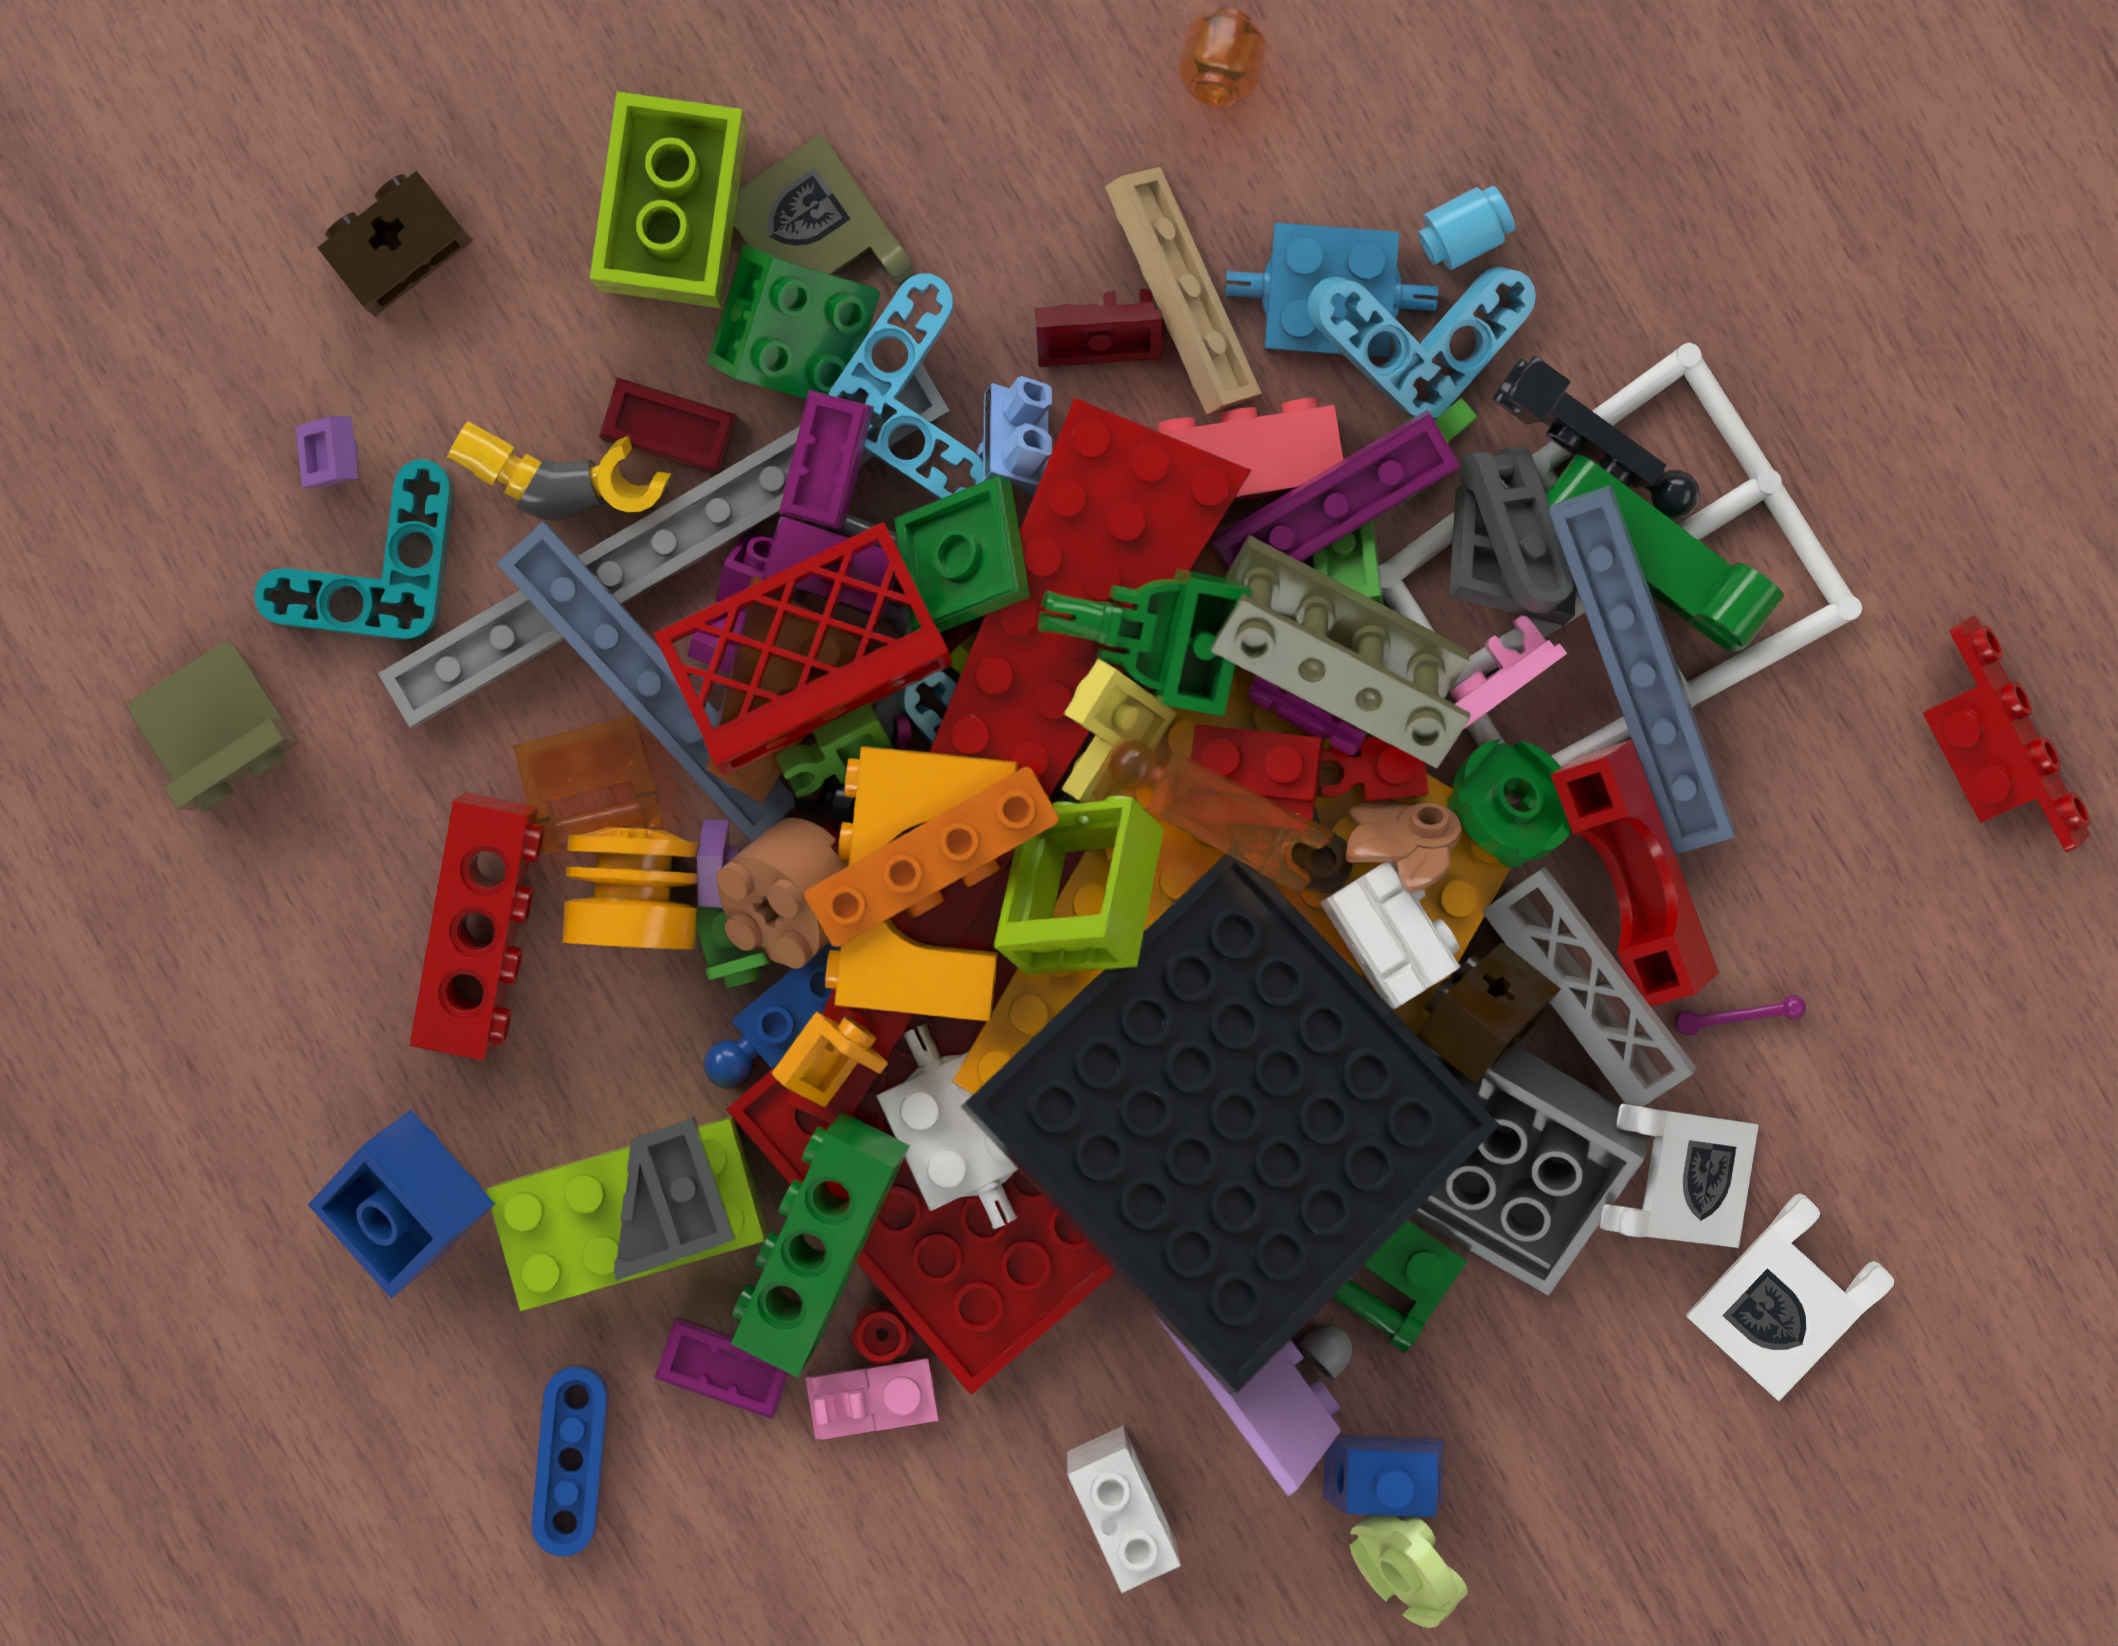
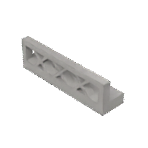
M1545 865L1520 883L1514 882L1498 893L1492 903L1482 910L1485 917L1510 949L1561 988L1551 1005L1626 1104L1644 1107L1694 1074L1697 1069ZM1537 887L1554 908L1552 928L1549 927L1526 896ZM1563 921L1571 932L1562 931ZM1562 943L1581 946L1585 949L1592 959L1590 979ZM1601 972L1609 983L1600 981ZM1601 994L1619 997L1631 1010L1628 1030ZM1639 1022L1647 1033L1638 1032ZM1639 1045L1660 1049L1673 1066V1069L1661 1076Z

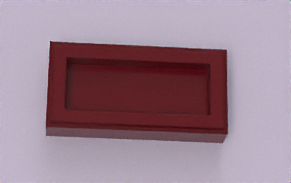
M617 377L599 437L602 440L615 443L617 440L629 435L632 449L717 475L721 473L738 416L735 413Z

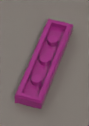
M1426 410L1211 538L1209 541L1226 570L1232 564L1249 535L1302 562L1459 469L1461 466L1431 413Z

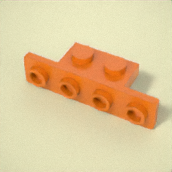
M1023 767L805 891V898L830 943L838 947L905 909L911 919L928 911L944 901L939 890L960 878L963 879L968 888L997 872L1001 868L995 858L1057 824L1059 817L1033 770L1030 767Z

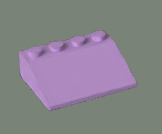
M1158 1318L1286 1495L1289 1496L1296 1491L1341 1432L1333 1418V1415L1341 1410V1407L1320 1378L1309 1385L1295 1365L1304 1357L1293 1341L1290 1339L1238 1393L1230 1395Z

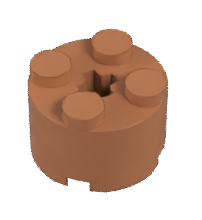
M786 818L766 829L718 871L716 879L719 899L728 918L725 923V932L730 941L744 951L752 949L758 953L766 951L768 959L794 969L803 967L830 941L805 898V891L849 866V861L844 863L839 861L838 855L830 847L837 840L826 830L812 822L799 818Z

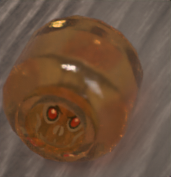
M1221 8L1216 10L1215 13H1207L1194 19L1187 30L1179 61L1181 80L1189 88L1190 94L1201 103L1216 107H1228L1235 104L1236 101L1250 96L1258 84L1266 52L1265 36L1256 25L1250 22V18L1245 13L1232 8Z

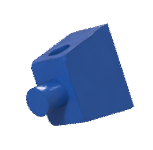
M1338 1435L1324 1454L1323 1498L1347 1514L1436 1517L1442 1505L1444 1439ZM1343 1468H1344V1485H1343Z

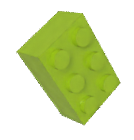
M616 92L590 272V280L598 291L722 309L748 131V123L742 109Z

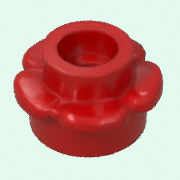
M874 1304L863 1309L857 1316L858 1325L851 1332L852 1345L858 1354L867 1357L869 1363L877 1366L889 1365L894 1363L896 1357H903L908 1353L912 1346L913 1333L911 1330H908L907 1325L909 1322L894 1305L881 1308L880 1305ZM881 1328L888 1331V1338L885 1340H880L876 1336V1332Z

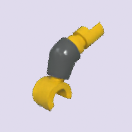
M467 421L447 455V458L472 471L475 477L489 485L494 486L497 481L506 485L504 493L519 501L517 506L519 510L539 519L556 522L600 506L604 500L612 507L624 512H641L653 506L661 497L671 478L670 473L657 472L651 483L637 486L629 483L622 476L619 470V461L625 459L632 450L629 435L617 440L602 458L599 466H596L592 459L557 463L545 457L543 462L527 453L522 459L513 454L515 446Z

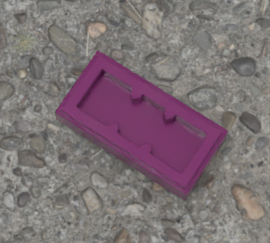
M809 390L779 514L844 530L874 406Z
M780 517L761 578L767 579L849 538L786 517ZM872 546L856 554L848 577L881 587L889 564L883 549ZM842 561L826 570L838 573ZM896 575L890 588L891 591L895 582ZM811 576L798 582L796 589L829 599L834 583ZM844 586L838 603L871 613L877 597ZM886 600L881 616H884L888 605V600Z
M677 1316L671 1327L654 1378L773 1419L789 1373L730 1344L734 1337L733 1335Z

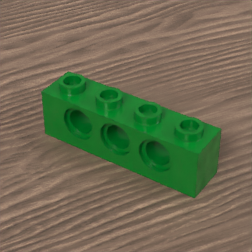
M841 1112L828 1130L820 1126L817 1127L801 1159L811 1165L803 1183L796 1179L793 1180L779 1207L778 1214L787 1218L780 1235L771 1231L756 1258L754 1266L763 1270L757 1286L755 1287L748 1283L733 1309L731 1317L740 1321L730 1344L797 1378L800 1376L821 1341L910 1145L844 1112ZM827 1181H835L843 1185L848 1191L850 1198H840L833 1194L827 1185ZM803 1234H811L819 1238L825 1246V1251L812 1248L805 1241ZM780 1286L793 1289L800 1296L802 1302L788 1299L782 1293Z

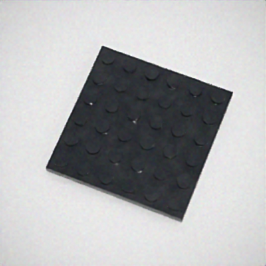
M1236 844L1144 930L1136 967L1112 968L1101 971L960 1106L1230 1395L1238 1393L1500 1126Z

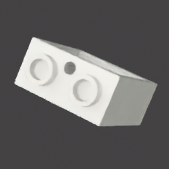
M1124 1425L1067 1451V1475L1121 1592L1123 1593L1181 1566L1176 1538Z

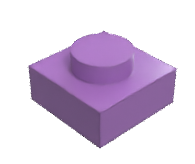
M329 416L295 427L302 488H326L358 479V446L353 435L352 416Z
M704 819L697 853L698 907L722 908L716 876L724 865L740 853V846L729 845V820Z

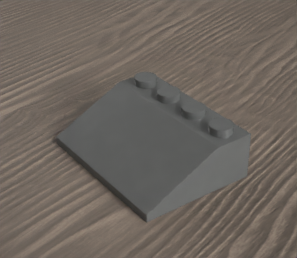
M1431 1014L1428 1015V1017H1427V1019L1425 1020L1424 1024L1426 1023V1021L1428 1020V1018L1431 1016ZM1421 1040L1500 1126L1411 1217L1549 1296L1600 1224L1603 1206L1605 1204H1614L1644 1161L1650 1135L1618 1129L1619 1104L1517 1045L1476 1085Z

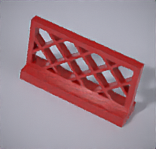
M884 522L654 633L655 639L705 740L704 743L712 760L723 776L812 734L813 730L869 702L872 705L953 665L949 651ZM880 543L889 561L881 587L848 577L855 555ZM842 561L838 573L826 570ZM895 575L905 595L890 590ZM815 576L834 583L823 615L790 605L798 582ZM844 586L877 597L866 629L832 619ZM784 590L780 601L768 598ZM886 600L912 608L921 626V629L898 640L875 633ZM753 604L776 610L765 643L733 633L741 610ZM786 614L819 625L808 657L775 647ZM726 618L723 629L710 626ZM829 628L862 639L854 661L841 668L817 661ZM695 632L719 639L708 671L683 664L673 643ZM729 642L761 652L750 686L717 675ZM871 642L884 646L867 654ZM771 656L804 667L796 690L779 696L760 689ZM814 670L826 674L810 682ZM689 676L704 681L699 695ZM713 685L746 694L739 717L714 729L705 711ZM756 698L769 702L752 710Z

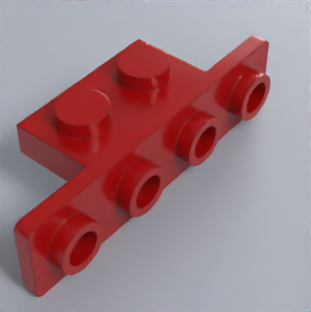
M1973 615L1950 629V634L1977 685L1928 708L1923 712V715L1980 824L2037 798L2063 850L2066 853L2078 848L2090 836L2087 829L2090 825V817L2086 806L2078 794L2075 792L2068 793L2057 772L2061 770V762L2055 747L2047 737L2043 736L2040 738L2029 718V715L2032 714V707L2025 690L2017 681L2010 682L1999 661L2003 658V652L1996 635L1987 625L1981 627L1978 619Z

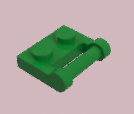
M1407 1220L1363 1265L1414 1300L1405 1314H1400L1351 1279L1332 1297L1388 1335V1344L1404 1354L1416 1341L1424 1324L1459 1275L1467 1260Z

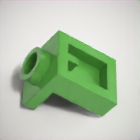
M696 906L698 908L697 930L708 968H705L708 981L723 977L726 989L763 979L760 966L774 963L773 960L768 959L766 951L758 953L754 949L744 951L736 947L726 935L725 923L728 918L723 908Z

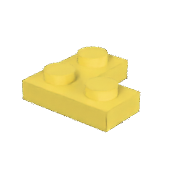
M1098 659L1088 676L1078 685L1073 700L1064 712L1066 716L1093 733L1095 737L1086 751L1076 760L1072 773L1062 787V790L1082 803L1104 801L1109 796H1122L1144 768L1178 713L1167 705H1162L1149 692L1115 668Z

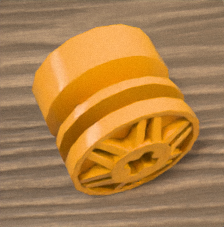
M604 827L603 829L583 835H568L567 851L596 853L595 868L566 867L567 877L594 884V897L577 898L564 902L562 943L695 949L698 908L670 901V888L697 884V873L671 872L672 857L697 858L700 842L687 841L665 830Z

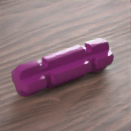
M1258 675L1250 687L1248 698L1251 702L1269 712L1273 709L1277 710V716L1315 737H1321L1323 740L1326 737L1331 739L1329 744L1349 755H1355L1366 739L1368 732Z

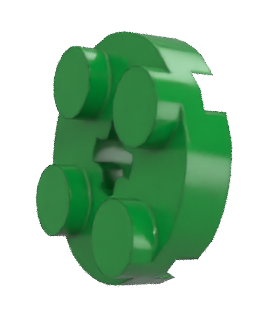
M1501 739L1490 740L1479 746L1459 766L1453 780V792L1447 799V808L1458 816L1462 827L1477 845L1495 856L1504 866L1517 868L1526 862L1546 857L1562 844L1572 831L1550 775L1561 768V766L1547 752L1532 743L1519 740L1513 746L1505 743L1498 744ZM1513 791L1522 798L1519 803V808L1522 812L1512 808L1506 801L1504 794L1509 795Z

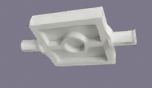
M926 1022L915 1027L924 1044L925 1051H923L914 1029L902 1034L919 1068L915 1069L904 1082L875 1096L895 1138L910 1145L905 1160L928 1209L932 1211L959 1197L979 1195L993 1229L1001 1227L1005 1224L995 1205V1201L998 1202L1008 1223L1018 1218L1002 1187V1183L1018 1168L960 1107L972 1094L951 1082L969 1051L961 1055L941 1056Z

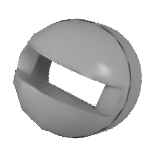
M1337 1326L1314 1328L1297 1345L1307 1360L1331 1380H1335L1347 1367L1352 1357V1342L1347 1333Z

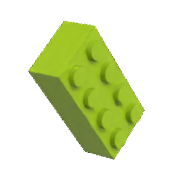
M730 1116L702 1124L698 1128L736 1239L620 1280H616L613 1271L615 1259H617L623 1197L626 1193L629 1173L627 1168L630 1145L497 1183L487 1188V1195L495 1203L491 1210L520 1312L764 1242L770 1231L741 1129L733 1117Z

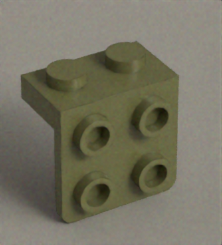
M223 642L213 647L135 698L129 706V713L173 780L163 788L177 809L197 810L199 808L201 813L214 809L234 794L231 788L233 785L250 774L256 779L271 772L287 760L284 752L299 743L238 647L228 642Z

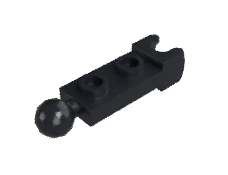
M1532 356L1529 362L1523 359L1518 360L1493 397V400L1525 424L1545 423L1550 427L1546 435L1555 444L1573 454H1578L1581 449L1598 461L1600 467L1628 488L1630 485L1634 488H1646L1650 491L1652 505L1669 519L1686 517L1697 507L1700 499L1699 486L1689 473L1682 470L1663 471L1667 466L1665 463L1566 393L1565 390L1571 381L1538 357Z

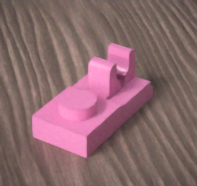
M1520 616L1512 622L1522 636L1521 654L1516 650L1506 649L1496 635L1492 636L1485 642V648L1500 670L1486 679L1479 669L1449 691L1455 700L1453 704L1470 712V720L1464 729L1567 654L1560 643L1553 646L1550 640L1546 641L1529 617Z
M929 1356L894 1361V1363L889 1365H870L805 1377L815 1439L823 1440L939 1420Z

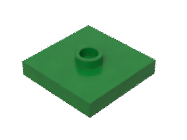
M998 475L894 518L900 556L939 633L1030 597L1012 484L1006 478ZM908 607L911 631L914 632L921 629V626L912 608Z

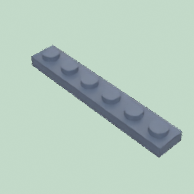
M1612 485L1552 504L1549 509L1551 519L1675 855L1735 838L1736 829Z
M546 521L539 524L496 563L751 842L766 829L774 826L795 807L794 793L780 777H778L764 802L760 804L705 770L709 754L704 743L705 740L659 645ZM692 682L697 694L699 695L700 690ZM708 700L705 711L715 729L719 711Z

